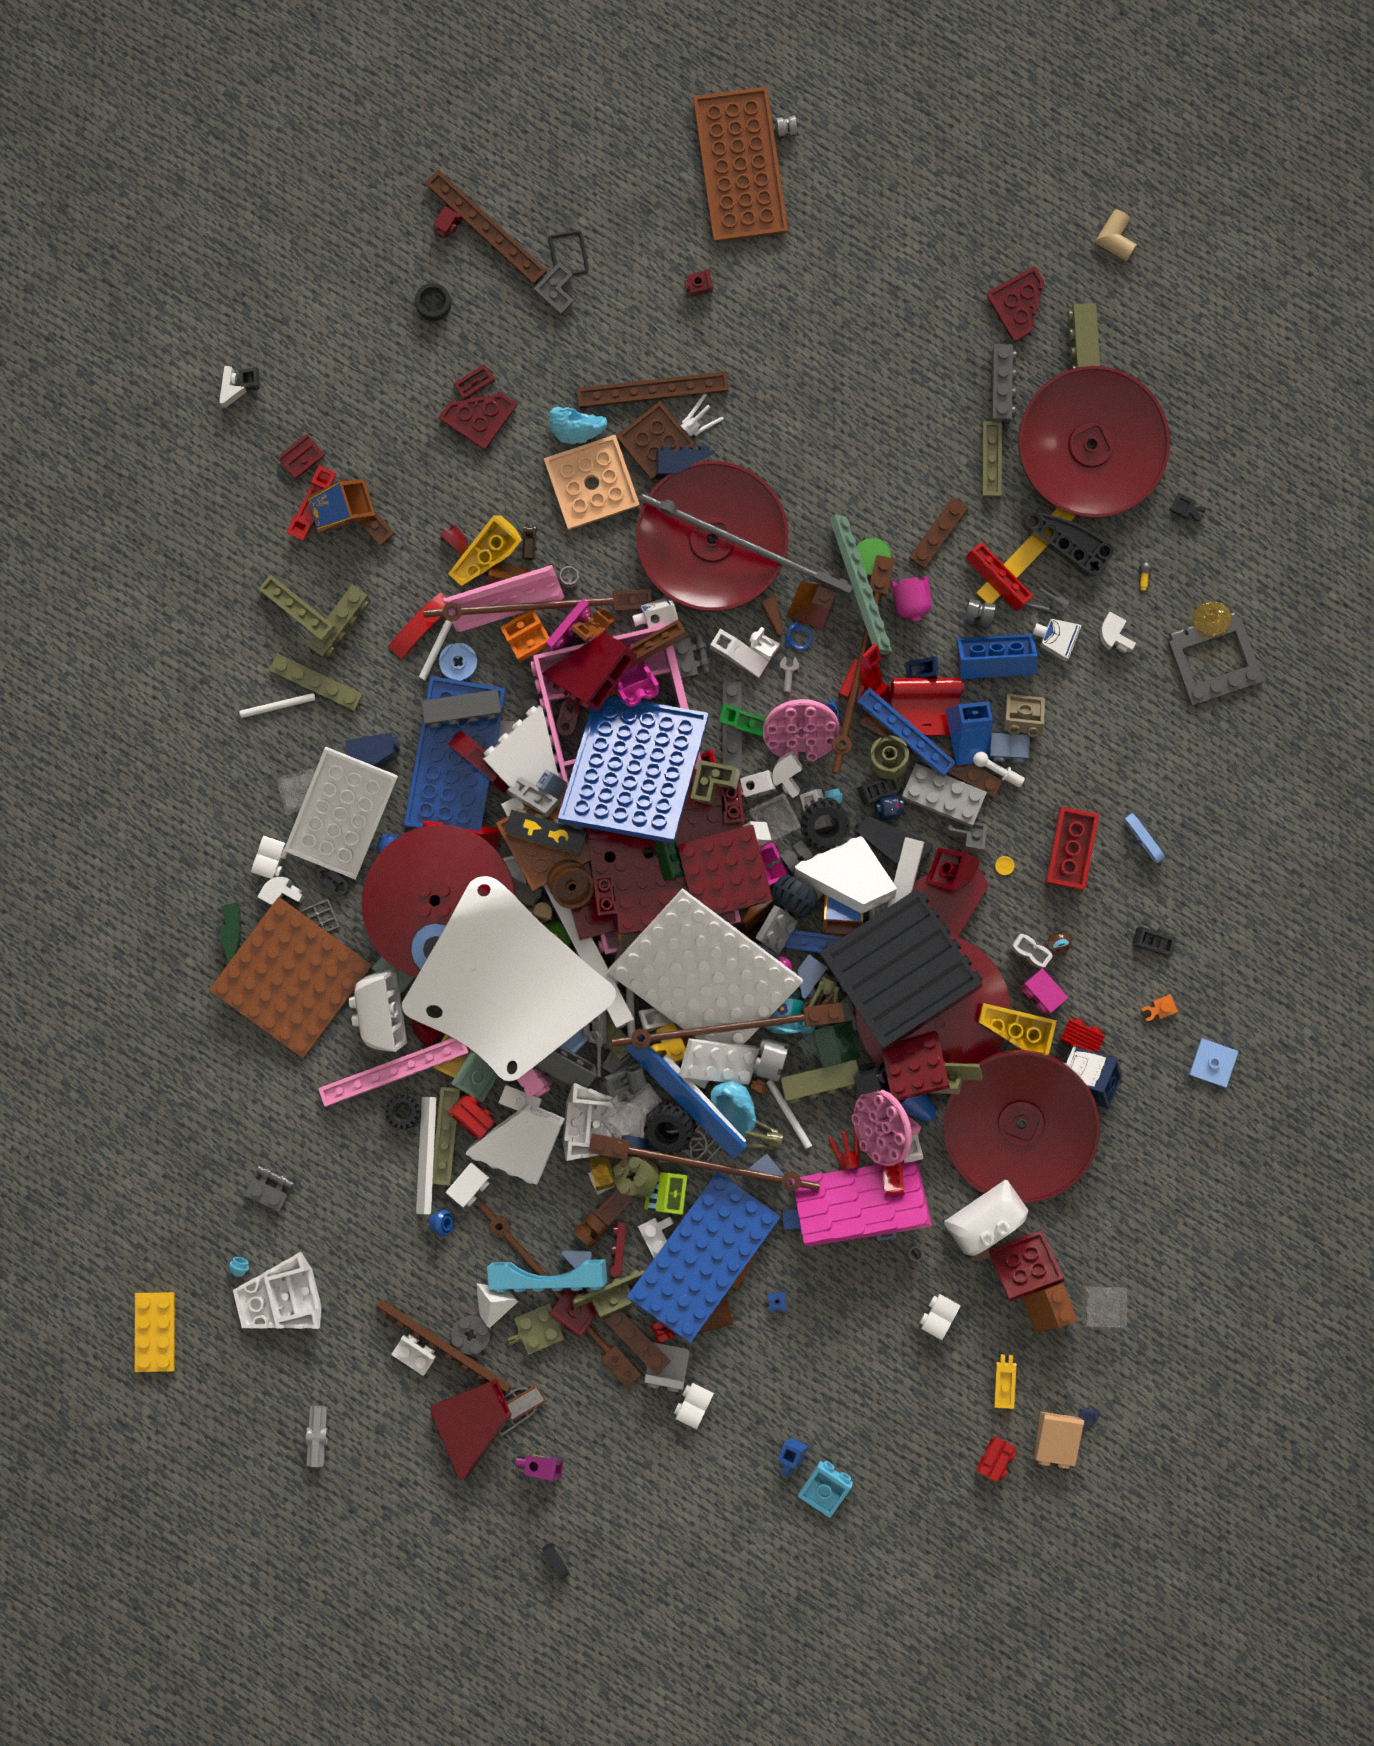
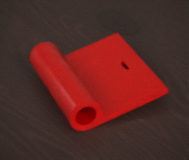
M960 678L891 679V707L925 736H950L945 710L959 705V697L961 693H964V682H961Z

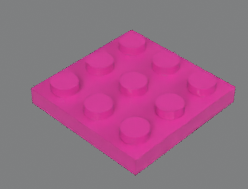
M582 598L546 641L549 652L567 648V643L570 640L574 641L578 636L571 630L572 626L580 621L583 623L591 618L590 606L585 599Z

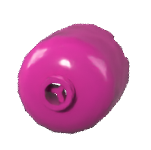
M923 576L921 581L917 577L899 580L898 585L896 582H891L896 610L900 617L910 618L911 622L920 621L922 616L927 615L931 611L932 600L928 576Z

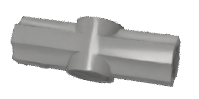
M310 1406L309 1427H307L306 1445H308L306 1466L324 1467L325 1446L328 1439L326 1438L328 1428H326L327 1407Z

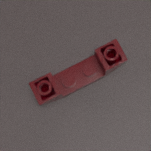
M460 730L447 745L461 757H464L489 779L491 784L506 795L510 787L483 760L485 757L483 753L486 750Z

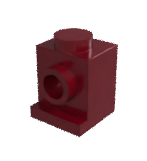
M444 206L433 224L436 235L443 239L445 237L448 238L450 233L453 234L458 226L456 223L460 224L462 222L461 215Z
M709 269L687 275L684 285L686 292L690 291L691 297L713 292ZM701 280V283L696 284L695 281Z

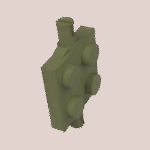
M550 1303L514 1318L518 1334L507 1338L508 1341H511L509 1342L510 1346L521 1341L525 1345L528 1355L565 1340L561 1331V1324L548 1315L552 1310Z

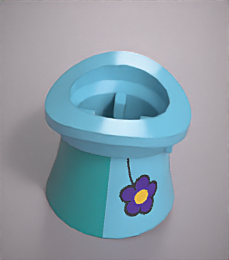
M787 998L771 1015V1018L801 1014L804 1002ZM798 1022L765 1027L774 1034L802 1032V1028H798Z

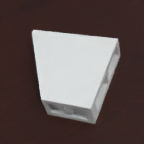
M535 706L531 707L525 713L527 717L523 721L519 719L513 724V730L509 734L505 732L498 739L500 742L495 747L490 746L483 753L485 755L483 760L509 787L514 786L519 777H523L536 786L546 769L558 776L545 716L541 706L537 708Z
M862 836L852 838L847 843L840 846L837 845L823 854L819 853L810 860L801 861L795 866L794 877L861 914L895 899L897 888Z
M528 1103L484 1134L482 1138L473 1142L468 1148L466 1155L475 1161L487 1163L491 1168H499L510 1176H517L529 1184L534 1183L537 1185L565 1118Z

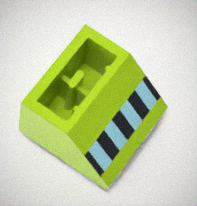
M659 1172V1182L656 1183L655 1191L645 1198L644 1210L683 1214L687 1175Z

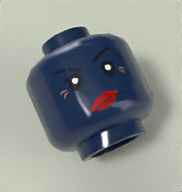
M894 794L880 796L874 805L876 815H879L882 820L898 819L901 813L904 812L903 800Z

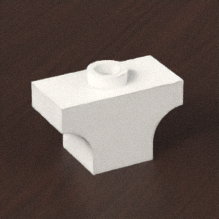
M505 1085L499 1103L518 1111L528 1103L539 1107L542 1099L535 1096L529 1097L527 1093Z

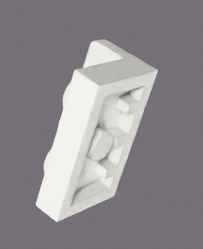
M404 1334L391 1355L424 1376L437 1357L434 1354L435 1350L426 1344L424 1347L418 1344L419 1339L409 1334L406 1336Z

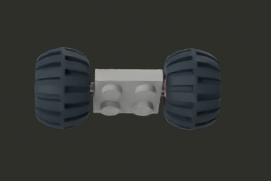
M783 875L773 884L771 894L775 905L755 938L762 943V945L756 944L778 961H780V958L775 953L779 954L784 948L787 939L794 931L795 925L798 922L789 914L798 918H805L812 913L817 904V892L807 884L789 875Z

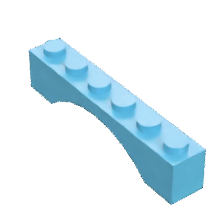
M606 1259L586 1260L571 1272L556 1276H539L528 1273L518 1268L512 1262H492L487 1266L489 1290H495V1292H506L507 1289H514V1292H523L526 1289L544 1291L545 1288H552V1291L571 1288V1290L577 1291L582 1290L583 1287H590V1290H599L607 1283Z

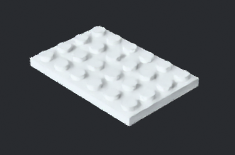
M325 747L284 851L356 880L398 776Z

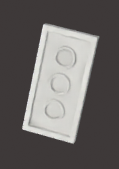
M689 1039L679 1075L682 1078L719 1082L733 1081L738 1084L749 1085L759 1048L751 1045Z

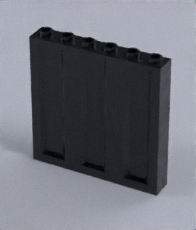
M915 889L820 952L884 1051L983 987L981 975L977 970L973 972L970 967L972 962L967 955L963 956L960 953V944L956 939L952 940L948 935L951 933L945 923L941 925L938 920L940 915L934 907L932 909L927 904L929 902L928 897L924 892L920 893L918 889Z

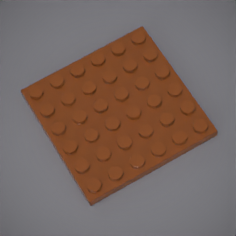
M278 896L210 987L209 991L304 1058L353 992L356 983L364 977L372 964Z

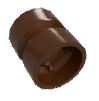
M590 1212L584 1219V1224H579L573 1231L590 1249L598 1241L597 1237H602L609 1230L593 1212Z

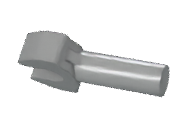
M785 656L780 662V669H783L785 672L783 692L791 693L792 673L799 669V663L796 657H794L793 666L788 667Z

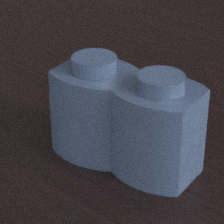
M991 733L989 758L993 759L994 762H1005V759H1009L1013 763H1024V760L1029 758L1030 736Z

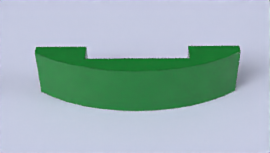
M722 703L718 722L733 729L763 738V724L766 718Z

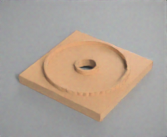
M616 435L544 458L568 530L640 507ZM589 477H595L599 481V486L594 490H589L585 487V481Z

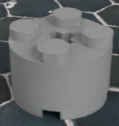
M767 1038L766 1040L762 1039L758 1052L761 1058L757 1057L753 1073L756 1076L779 1082L789 1044Z

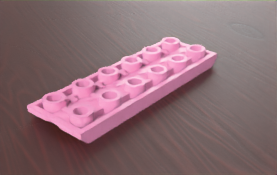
M553 565L450 596L443 600L445 605L454 602L460 607L561 601L564 595ZM450 608L448 611L449 615L453 616L455 610ZM526 611L461 615L457 621L452 623L456 631L462 632Z

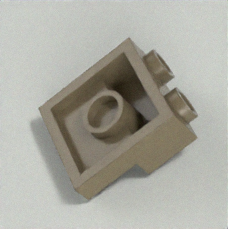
M1007 694L1004 731H1008L1012 735L1018 733H1027L1031 737L1042 735L1045 698Z

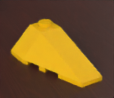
M494 515L448 574L461 586H464L509 557L522 542L520 535L515 527L505 518Z
M983 1003L978 1022L1022 1050L1037 1051L1049 1055L1057 1021Z

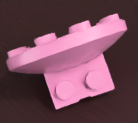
M800 699L785 702L774 708L768 714L763 724V738L771 752L782 757L792 750L798 759V752H806L807 760L804 761H815L817 758L826 755L832 750L834 739L840 735L839 721L835 713L826 705L813 700Z
M885 1090L861 1095L856 1101L854 1114L851 1117L860 1149L866 1152L875 1163L884 1166H892L902 1162L909 1154L912 1135L919 1133L921 1126L906 1114L900 1102Z

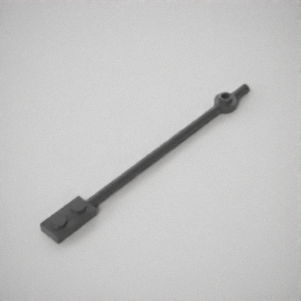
M645 494L641 496L640 501L657 508L665 515L680 518L814 579L813 582L835 590L839 594L848 597L853 586L849 585L850 582L840 578L838 580L832 577L831 573L824 570L822 572H815L678 510L675 506L676 504L671 500L659 501Z

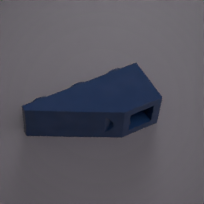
M661 447V450L656 451V474L679 473L692 464L713 455L715 450H710V447H698V450H691V447H679L680 450H672V447Z

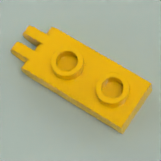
M1001 1354L1000 1362H996L994 1407L1014 1409L1016 1363H1013V1355H1008V1363H1006L1005 1354Z

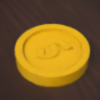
M1002 856L996 861L995 869L1001 875H1009L1014 870V862L1010 857Z

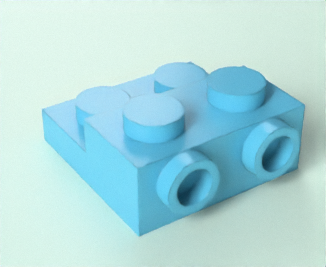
M820 1461L798 1493V1497L831 1518L850 1491L853 1482L848 1474L844 1472L840 1474L835 1471V1467L830 1462L825 1461L823 1463Z

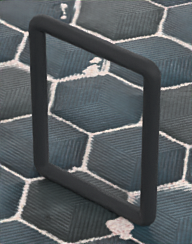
M576 230L550 235L548 240L553 267L557 263L552 239L579 234L585 270L571 273L574 276L589 272L582 231Z

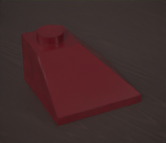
M938 847L926 884L957 891L974 879L980 860L967 853Z

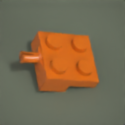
M529 610L521 616L519 614L512 616L514 620L500 627L519 662L546 648V641L550 638L534 610Z

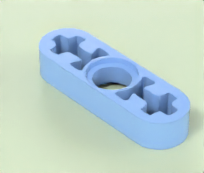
M1133 813L1124 818V822L1137 840H1141L1142 843L1140 844L1156 864L1165 858L1163 852Z

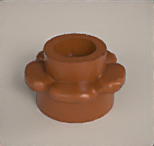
M759 1079L751 1081L752 1084L749 1088L755 1093L762 1096L764 1092L768 1091L765 1088L767 1084Z

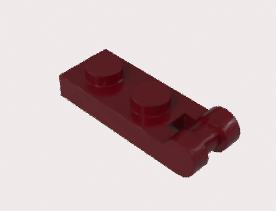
M618 1222V1226H614L613 1237L617 1238L616 1245H612L611 1257H615V1263L610 1269V1274L613 1277L620 1276L622 1272L626 1222Z

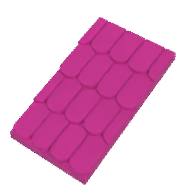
M904 1160L901 1162L905 1195L885 1196L881 1164L800 1177L801 1180L820 1183L819 1191L800 1187L794 1191L804 1244L808 1247L932 1227L918 1162L904 1163Z

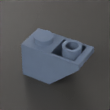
M811 955L806 957L797 970V975L803 979V983L799 987L801 998L804 1000L806 997L811 998L817 990L814 988L818 981L821 982L823 976L828 975L825 972L827 967Z

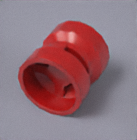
M659 1321L650 1325L652 1331L656 1334L655 1340L657 1343L675 1337L674 1332Z

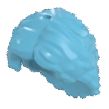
M555 407L549 413L550 429L555 437L563 443H585L588 439L602 434V431L607 426L605 417L580 413L573 408Z
M733 1081L716 1085L711 1091V1103L744 1138L747 1137L745 1131L751 1132L756 1124L755 1107L746 1087Z

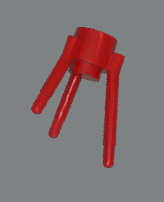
M855 1128L854 1153L849 1150L845 1131L841 1132L846 1152L842 1154V1157L833 1139L829 1137L828 1140L838 1158L839 1165H843L844 1170L858 1167L857 1161H860L859 1141Z

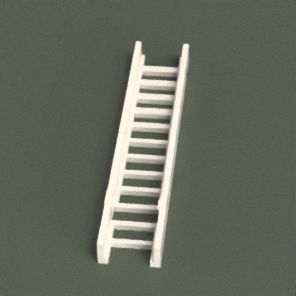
M512 798L501 804L507 816H510L511 809L516 811V808H525L523 803L517 798ZM545 885L544 888L580 958L616 989L615 1000L607 1008L616 1028L619 1027L621 1029L627 1026V1023L634 1018L617 987L618 981L608 974V968L593 939L588 938L579 941L571 910L560 906L554 900L548 886Z

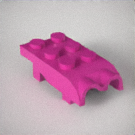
M632 642V643L628 644L627 646L630 647V646H632V645H634V644H633V642ZM643 661L627 670L614 690L623 704L626 703L627 706L633 707L639 704L642 698L652 699L656 697L659 693V684L646 662Z

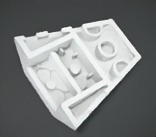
M573 1083L565 1109L562 1139L565 1160L597 1156L598 1154L588 1153L592 1133L621 1139L622 1134L644 1138L643 1128L646 1120V1109H639L633 1105L636 1111H631L625 1117L623 1114L628 1113L632 1109L631 1104ZM614 1113L621 1114L625 1119L624 1129L617 1133L610 1131L607 1127V1119ZM612 1115L609 1118L608 1126L611 1130L619 1131L623 1128L624 1120L621 1116Z
M302 1252L297 1253L288 1260L281 1262L279 1265L233 1290L242 1328H320L322 1307L313 1270Z

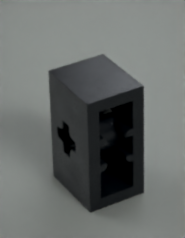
M884 1060L863 1064L853 1077L859 1095L882 1090L888 1081Z

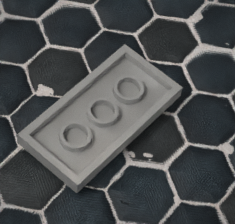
M916 763L901 799L973 827L987 792L946 775L941 777L936 771Z

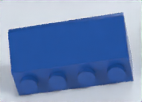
M1033 634L957 638L958 665L961 679L1037 675L1038 655Z

